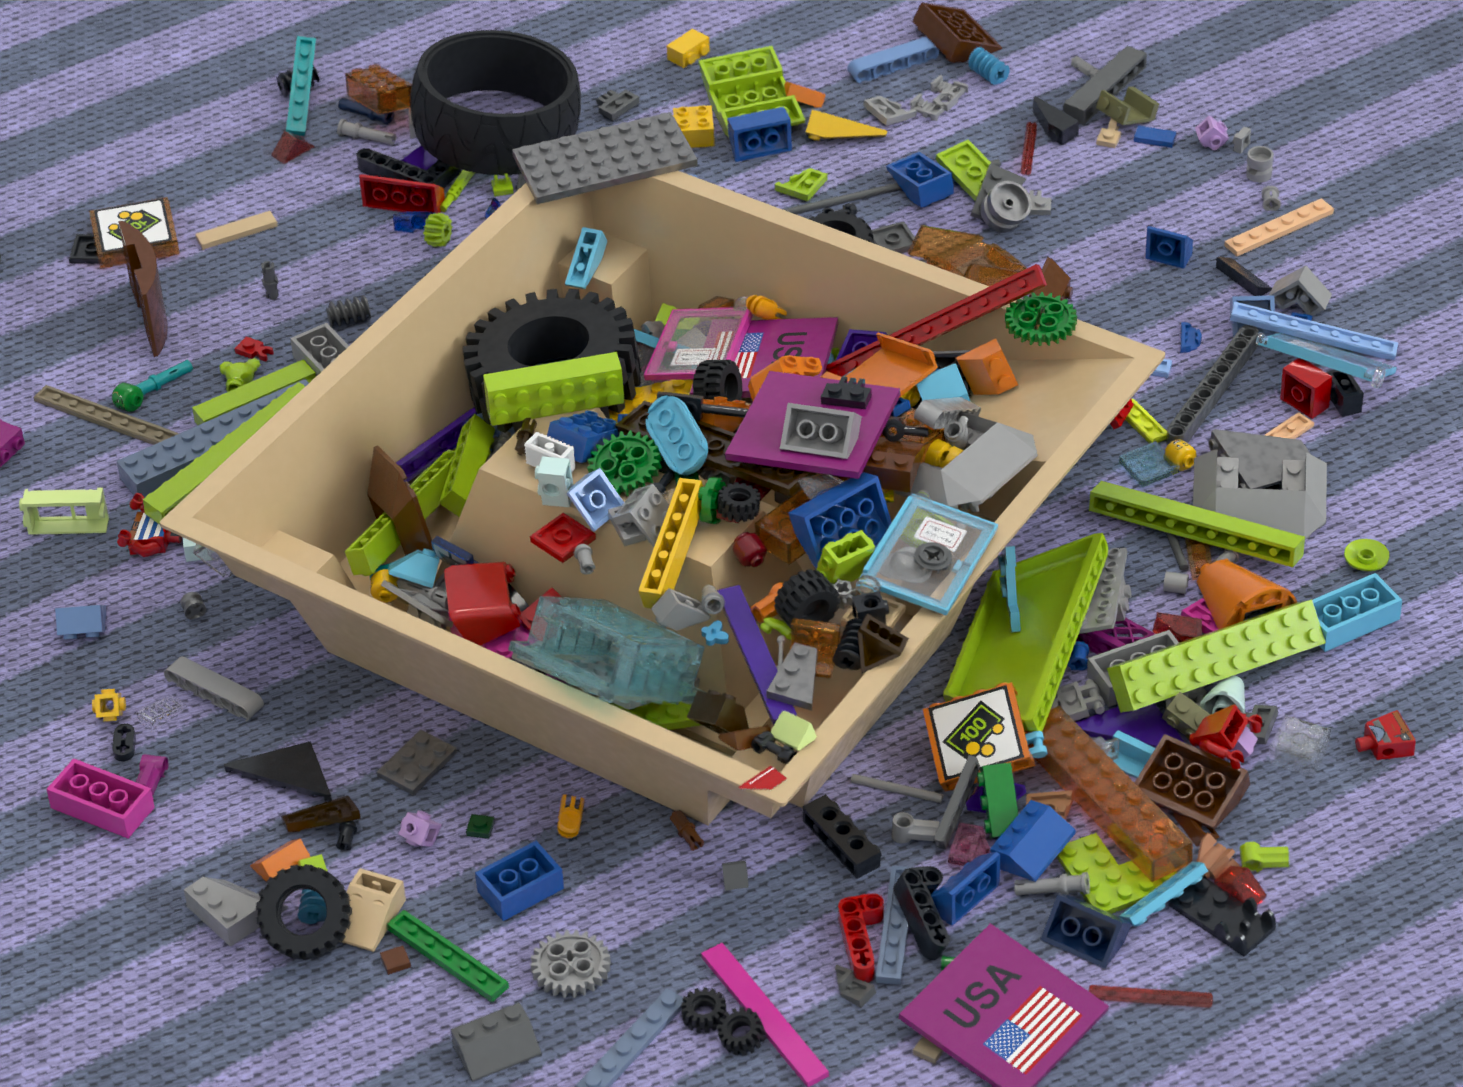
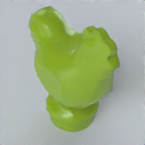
M253 358L248 359L245 363L225 361L220 364V372L225 375L227 380V392L250 383L254 378L255 372L261 366L260 361Z

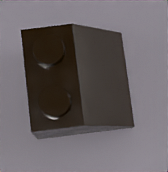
M710 689L708 692L697 691L687 718L719 735L749 728L744 706L735 702L736 697L727 693L720 694Z

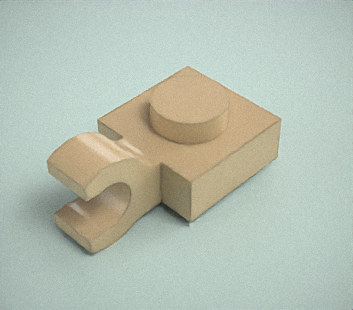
M1111 118L1108 129H1101L1096 145L1116 148L1121 137L1117 121Z

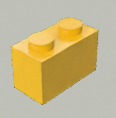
M693 28L666 45L667 60L682 68L693 64L697 59L707 55L710 51L709 37Z

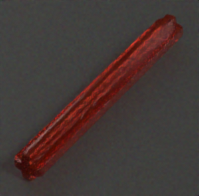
M1105 985L1089 986L1091 994L1105 1001L1208 1008L1213 1005V994L1208 992Z

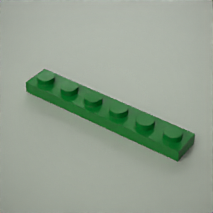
M403 910L387 923L388 931L490 1002L496 1000L509 988L507 980L407 911Z

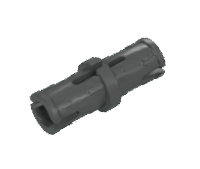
M265 261L261 264L263 272L262 284L265 287L266 298H269L270 295L272 300L279 296L277 289L278 277L275 274L274 263L271 262L270 265V261Z

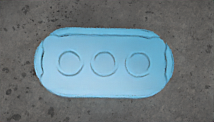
M674 396L659 397L651 404L647 412L649 413L648 419H646L647 431L672 471L681 475L693 474L706 461L708 455L707 440L686 404L681 399Z

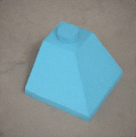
M426 548L423 551L416 550L388 565L389 575L432 588L440 559L436 556L435 551Z

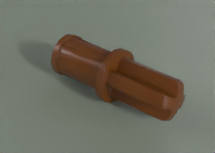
M673 811L670 820L677 828L679 837L684 838L692 851L698 849L694 843L695 841L700 847H703L704 841L696 832L695 825L688 821L682 811Z

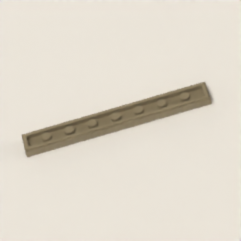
M45 385L33 397L35 402L152 445L179 434Z

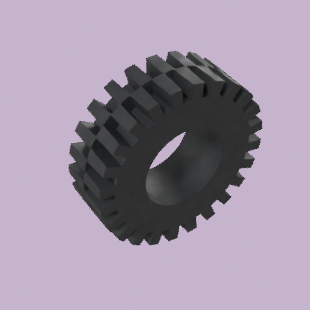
M557 289L547 290L546 299L538 300L536 293L532 292L525 294L526 304L520 305L514 298L505 302L506 313L497 308L491 309L488 312L489 321L479 319L474 324L476 333L469 332L466 336L467 346H463V356L471 398L478 414L482 413L483 420L489 425L491 423L486 406L484 374L531 367L551 359H578L617 352L622 368L624 399L633 400L636 395L635 387H639L641 384V366L632 319L627 318L626 310L622 306L615 307L614 300L607 297L600 302L598 293L589 291L582 300L580 299L578 289H568L565 298H559ZM625 401L622 404L599 408L605 417L610 419L609 410L617 413L622 412L625 409ZM523 421L496 425L497 430L506 433L510 428L514 427V432L516 433L522 427Z

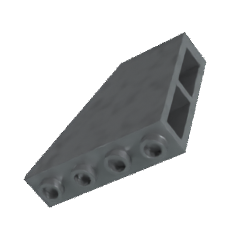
M1218 429L1211 431V438L1208 442L1211 451L1217 449V457L1239 458L1238 488L1282 490L1283 459L1305 460L1306 452L1310 454L1302 440Z

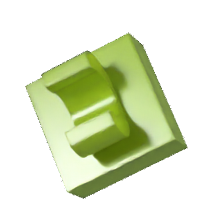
M507 173L504 175L505 178L498 179L497 175H494V180H491L494 197L514 194L511 178Z

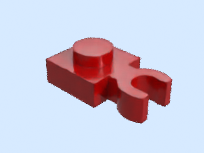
M247 336L235 347L236 354L250 359L258 356L260 360L267 361L266 354H274L272 347L264 346L263 342Z

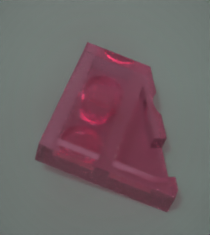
M959 822L948 856V863L964 866L977 856L990 853V848L985 840V832L982 826Z

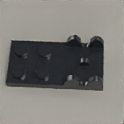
M1202 876L1198 883L1183 889L1184 893L1170 899L1168 902V906L1243 957L1276 929L1275 915L1270 908L1261 915L1257 911V903L1253 897H1249L1244 902H1241L1204 876Z

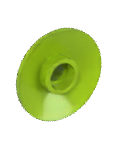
M1357 539L1346 546L1344 558L1355 569L1375 571L1383 568L1388 563L1389 551L1379 541Z

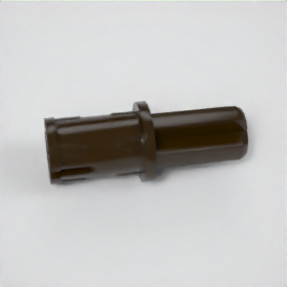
M530 417L523 420L521 430L517 432L515 450L518 452V455L526 454V446L524 445L534 435L535 428L537 427L535 419L532 420L531 425L529 424Z

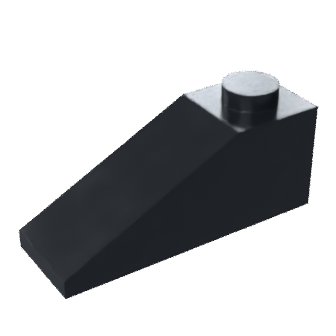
M1036 96L1033 98V113L1052 141L1064 145L1079 135V120Z

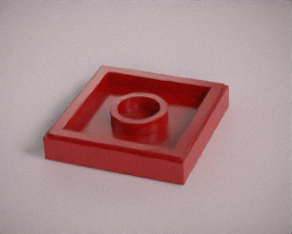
M561 513L530 536L532 544L561 563L574 556L575 548L578 545H589L596 540V533L565 513Z

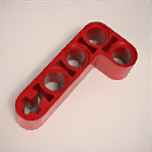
M875 893L846 897L838 903V921L850 968L853 970L856 979L867 983L871 982L875 977V966L866 926L878 924L884 919V900L882 896Z

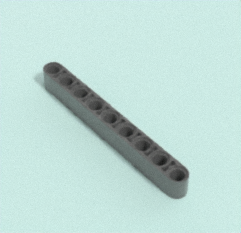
M1242 326L1168 426L1166 445L1179 439L1187 443L1191 440L1257 349L1258 329L1255 326Z

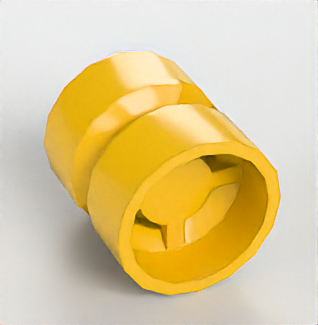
M936 439L931 443L926 452L925 463L944 468L964 450L955 446L952 447L951 444Z

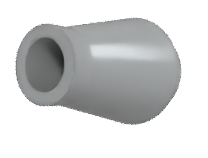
M706 585L702 589V609L709 614H718L723 609L725 600L714 586Z

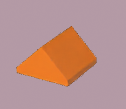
M299 838L285 843L250 866L267 881L270 877L274 878L278 875L277 872L281 869L287 870L292 865H298L299 860L311 856Z

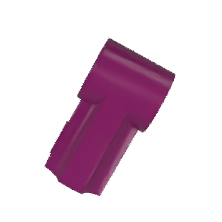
M143 754L139 766L140 773L136 783L151 788L152 795H154L160 778H164L163 774L165 770H168V758Z

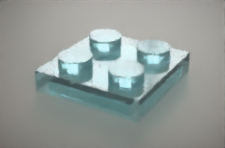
M1156 441L1119 456V463L1142 487L1179 473V465L1174 464L1165 455V450Z

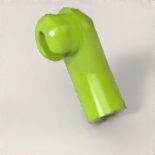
M767 617L763 619L764 622L760 625V629L767 634H770L774 628L788 640H792L796 636V633L783 620Z

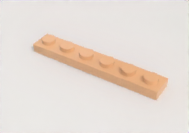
M1322 198L1230 238L1225 241L1224 246L1235 256L1242 255L1333 214L1334 208Z

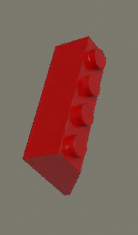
M362 174L359 176L363 207L427 216L441 212L440 205L445 199L444 188L436 184Z

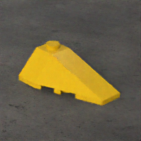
M812 109L805 134L809 135V139L820 141V138L885 137L887 131Z

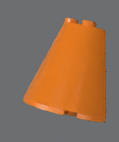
M1229 559L1218 560L1211 564L1206 563L1200 568L1201 574L1197 579V585L1218 630L1244 621L1246 612L1276 605L1275 610L1297 603L1295 596L1288 589L1231 562Z

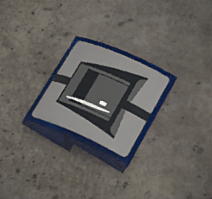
M436 536L431 541L436 556L451 566L479 563L474 560L473 554L439 536Z

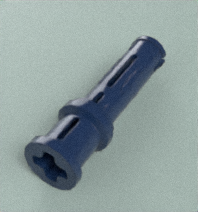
M344 97L338 103L339 109L367 116L371 121L378 120L389 125L394 118V110L392 108H382L378 104L368 105Z

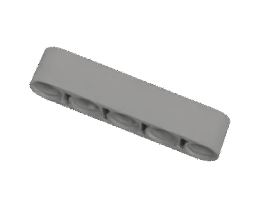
M179 657L164 671V676L168 682L172 681L176 683V686L186 691L190 690L194 692V695L204 700L208 699L211 701L210 703L220 708L228 709L229 713L239 718L241 716L246 718L245 721L251 719L264 706L262 698L254 691L186 657Z

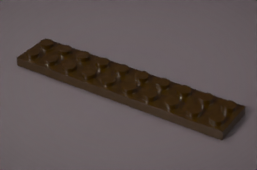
M643 401L615 425L618 433L622 431L627 436L628 432L632 431L633 436L640 432L642 437L648 435L649 439L653 440L646 428V419H648L649 415L647 412L652 403ZM695 420L708 443V455L704 462L706 466L790 497L817 474L815 472L726 460L725 452L735 433Z

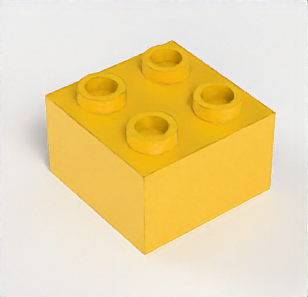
M712 105L673 108V117L691 148L715 146Z

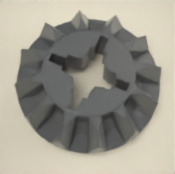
M928 542L916 548L914 562L919 564L920 569L926 568L928 573L931 570L939 573L941 569L947 570L948 566L952 563V553L946 546L940 543Z

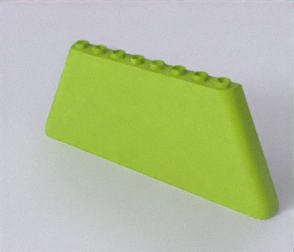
M1094 533L1016 562V593L1021 628L1019 632L1011 631L1006 597H1002V591L1000 590L999 577H1003L1001 576L1000 569L992 572L990 580L987 582L986 590L981 597L979 607L975 612L973 622L969 627L967 637L962 644L959 657L956 659L953 672L950 674L947 687L944 689L943 696L946 702L951 701L952 698L957 696L964 697L973 694L977 690H987L996 687L1000 683L1012 682L1018 693L1016 699L1024 730L1029 732L1043 730L1108 556V544L1103 533Z

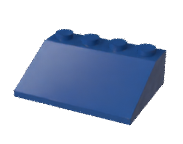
M862 472L859 479L850 478L789 512L795 535L815 569H817L822 549L827 543L836 542L843 539L849 533L854 534L862 530L873 541L876 549L892 523L878 476Z

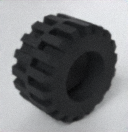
M703 360V362L699 363L693 378V395L704 396V399L714 400V397H726L727 401L730 402L741 400L742 377L734 361Z
M807 569L805 572L800 571L797 575H792L788 581H785L782 584V588L777 591L778 595L774 600L776 603L774 607L780 617L793 632L803 635L804 633L810 634L813 631L820 630L822 626H826L829 623L830 619H833L834 613L839 609L840 594L818 570Z

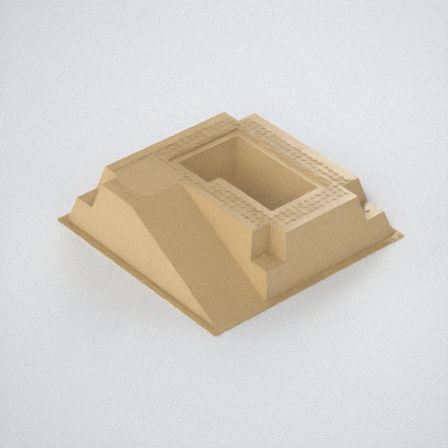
M680 171L541 204L536 203L527 183H525L160 521V526L215 551L235 576L290 600L327 652L670 809L680 810L684 815L705 825H709L730 800L772 818L780 807L786 806L789 802L802 808L823 786L950 635L977 579L1165 359V352L1078 319L1076 330L1072 331V336L1066 335V340L1059 338V344L1050 341V346L1045 342H1042L1041 346H1038L1037 342L1029 345L1028 340L1022 343L1021 337L1014 339V334H1009V329H1006L1005 313L1006 308L1010 307V303L921 345V347L931 351L973 350L996 338L1018 385L999 395H974L970 389V401L981 407L978 417L1032 434L1038 456L1004 484L991 498L980 504L978 512H971V509L967 511L962 510L961 505H958V510L997 523L998 529L947 616L880 591L882 597L905 605L904 614L892 628L909 638L899 657L864 673H861V669H842L833 663L832 657L845 627L841 626V619L851 607L850 604L845 607V610L839 608L834 613L833 619H830L829 623L826 626H822L820 630L813 631L810 634L804 633L803 635L797 632L792 640L786 639L783 650V662L794 643L817 648L812 710L794 706L797 717L812 724L817 738L799 751L794 749L797 754L788 764L777 760L778 756L768 750L760 754L756 753L752 748L740 751L735 750L720 741L718 738L719 734L702 725L667 730L605 702L606 699L574 685H566L452 634L449 626L446 627V630H443L407 613L409 603L399 596L394 601L388 603L374 599L371 595L370 576H363V574L353 575L344 552L376 521L367 495L373 448L378 445L393 461L397 462L472 409L474 403L471 398L463 356V346H467L466 336L469 332L476 333L474 324L479 319L489 321L488 312L491 309L497 308L506 313V301L514 298L520 305L526 304L525 294L535 292L538 300L546 299L547 290L557 289L559 298H565L568 289H578L581 300L589 291L598 293L600 302L608 297L614 300L616 308L622 306L626 310L627 318L632 319L634 329L638 331L642 330L641 325L643 323L655 321L662 303L674 306L677 309L733 308L735 313H745L747 309L746 299L749 296H764L774 300L777 306L787 311L786 316L776 313L783 319L838 317L839 324L832 348L838 347L840 351L849 329L886 332L890 335L989 287L987 285ZM582 227L601 230L608 240L603 258L586 289L565 285ZM753 315L752 320H764L755 315ZM741 318L702 319L699 325L704 323L712 324L715 321H740ZM600 408L588 409L598 413L599 417L606 418ZM587 410L536 418L537 427L534 434L539 432L540 434L547 435L551 421L559 420L561 417H570L573 414H581ZM915 413L902 418L906 426L920 427V421L914 418ZM944 428L934 429L935 432L932 436L918 437L915 441L925 443V450L920 464L922 462L925 463L926 452L934 440L940 439L946 442ZM517 432L479 468L460 517L440 504L436 511L426 518V524L433 544L466 561V564L503 561L507 565L511 564L516 576H514V582L510 583V585L529 606L553 587L581 617L605 611L612 614V616L623 619L624 625L621 637L616 641L621 645L631 644L636 647L635 651L640 653L649 652L654 654L655 657L668 644L680 646L684 652V657L681 664L674 666V668L691 670L694 672L693 676L700 678L699 687L687 690L693 699L697 691L708 692L710 689L720 694L727 693L737 698L736 703L744 706L749 728L768 725L772 730L774 725L723 609L718 614H709L711 617L708 621L676 631L669 627L663 628L655 620L656 616L652 609L644 608L638 590L654 549L647 538L645 541L624 546L609 519L594 531L596 533V540L588 545L592 549L591 556L595 565V570L591 574L581 573L578 559L574 556L561 563L530 542L532 534L561 513L567 514L591 530V528L572 501L570 507L542 505L541 495H538L539 482L538 479H535L536 467L526 463V454L518 455V452L515 450ZM575 461V469L572 472L573 484L589 473L587 466H589L588 462L579 463ZM658 469L659 475L656 477L651 476L653 483L659 482L665 473L659 472ZM420 474L411 479L408 482L409 485H411ZM698 475L703 487H705L707 479H703ZM675 476L666 487L667 494L664 499L669 505L676 489ZM824 482V486L810 500L841 484V482ZM882 489L890 518L893 522L907 497L895 494V490ZM771 490L760 501L759 513L757 517L754 516L753 520L748 519L747 522L741 520L739 523H734L721 519L718 524L698 521L674 590L701 602L702 589L706 585H712L716 590L740 585L751 609L752 605L769 595L770 590L775 584L788 581L792 575H797L800 571L805 572L807 569L814 571L816 569L795 535L789 517V512L792 509L775 502L774 490ZM622 492L620 497L625 502L628 497L625 492ZM944 519L945 521L953 525L954 528L957 525V523ZM966 527L964 532H967L955 554L952 553V563L948 566L947 570L941 569L939 573L932 570L931 578L924 584L912 585L888 580L879 574L875 578L941 602L956 577L955 574H952L957 561L965 562L982 532ZM749 532L756 533L761 538L767 548V554L760 566L744 567L740 564L732 550L734 540L738 535ZM898 540L890 555L910 547ZM402 545L383 564L392 563L404 557ZM441 559L434 583L444 573V569L450 566ZM861 578L850 582L851 587L856 589V595H860L863 590L870 593L878 591L859 584ZM779 614L773 617L775 619L783 620ZM714 621H721L722 631L729 635V642L727 644L715 643L712 646H708L706 644V637L702 636L701 629L709 627ZM756 621L774 664L778 666L779 643H777V637L782 634L774 628L770 634H767L760 629L761 624ZM775 740V743L783 747L785 745ZM769 766L774 767L787 778L771 790L739 789V786Z

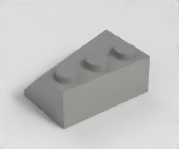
M202 877L184 889L187 907L230 947L260 928L256 922V916H258L256 902H259L261 897L258 893L226 880ZM283 904L281 913L287 910L288 906Z

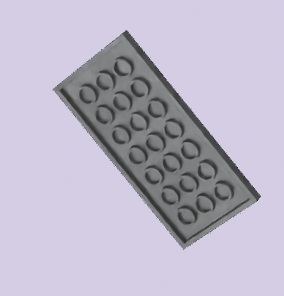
M671 112L512 149L513 157L537 204L698 166L697 158Z

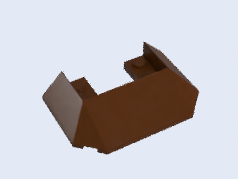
M378 445L373 448L367 495L376 520L384 512L393 520L405 556L416 550L423 551L424 548L435 551L417 496L407 481L404 482L407 479L406 474Z

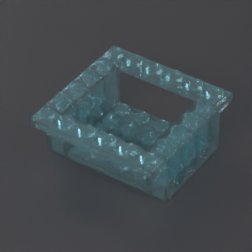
M540 596L528 641H510L508 648L509 651L517 654L516 657L518 659L531 661L534 667L547 669L550 675L563 677L566 679V683L583 687L582 691L597 694L600 700L613 703L614 700L630 703V700H634L639 703L651 701L662 704L663 701H667L672 704H679V701L692 705L697 691L705 692L694 686L705 649L704 646L605 599ZM564 659L575 663H580V660L589 663L601 661L606 664L613 663L615 666L611 680L607 682L564 661Z

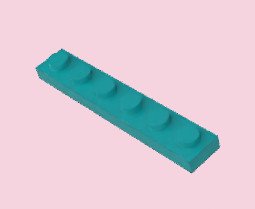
M297 36L286 134L305 136L316 38Z

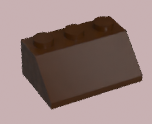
M1047 257L1041 269L1047 286L1034 291L1036 296H1039L1041 292L1044 293V296L1052 293L1053 298L1060 295V301L1071 299L1073 294V287H1070L1071 278L1052 258Z

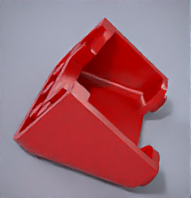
M504 561L452 565L444 569L449 614L452 622L464 639L481 646L521 626L519 617L522 614L520 608L516 603L512 604L509 596L508 584L514 582V576H516L511 564L507 565Z

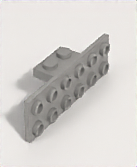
M1112 548L1108 550L1106 562L1079 634L1112 629L1115 627V621L1125 620L1126 611H1129L1128 598H1131L1130 585H1126L1124 580L1127 548Z

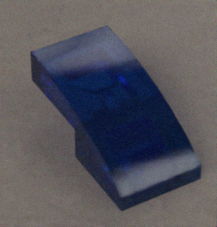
M409 211L395 213L393 215L394 230L414 233L415 229L424 230L426 218L430 214H434V212Z

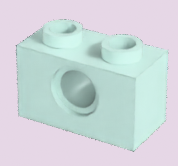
M542 456L540 465H537L535 468V479H538L539 482L538 495H541L542 505L570 507L571 499L568 497L567 492L574 485L570 459Z

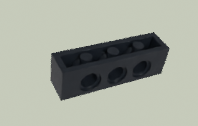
M826 794L802 806L803 822L856 879L881 867L880 857L882 854L876 844L873 845L865 832L859 830L854 825L851 817L845 815L840 810L839 805Z

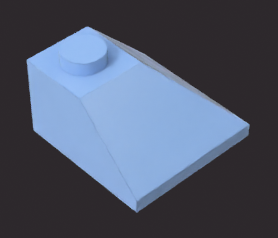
M601 468L586 474L572 485L567 492L568 497L593 532L610 519L608 509L624 504Z

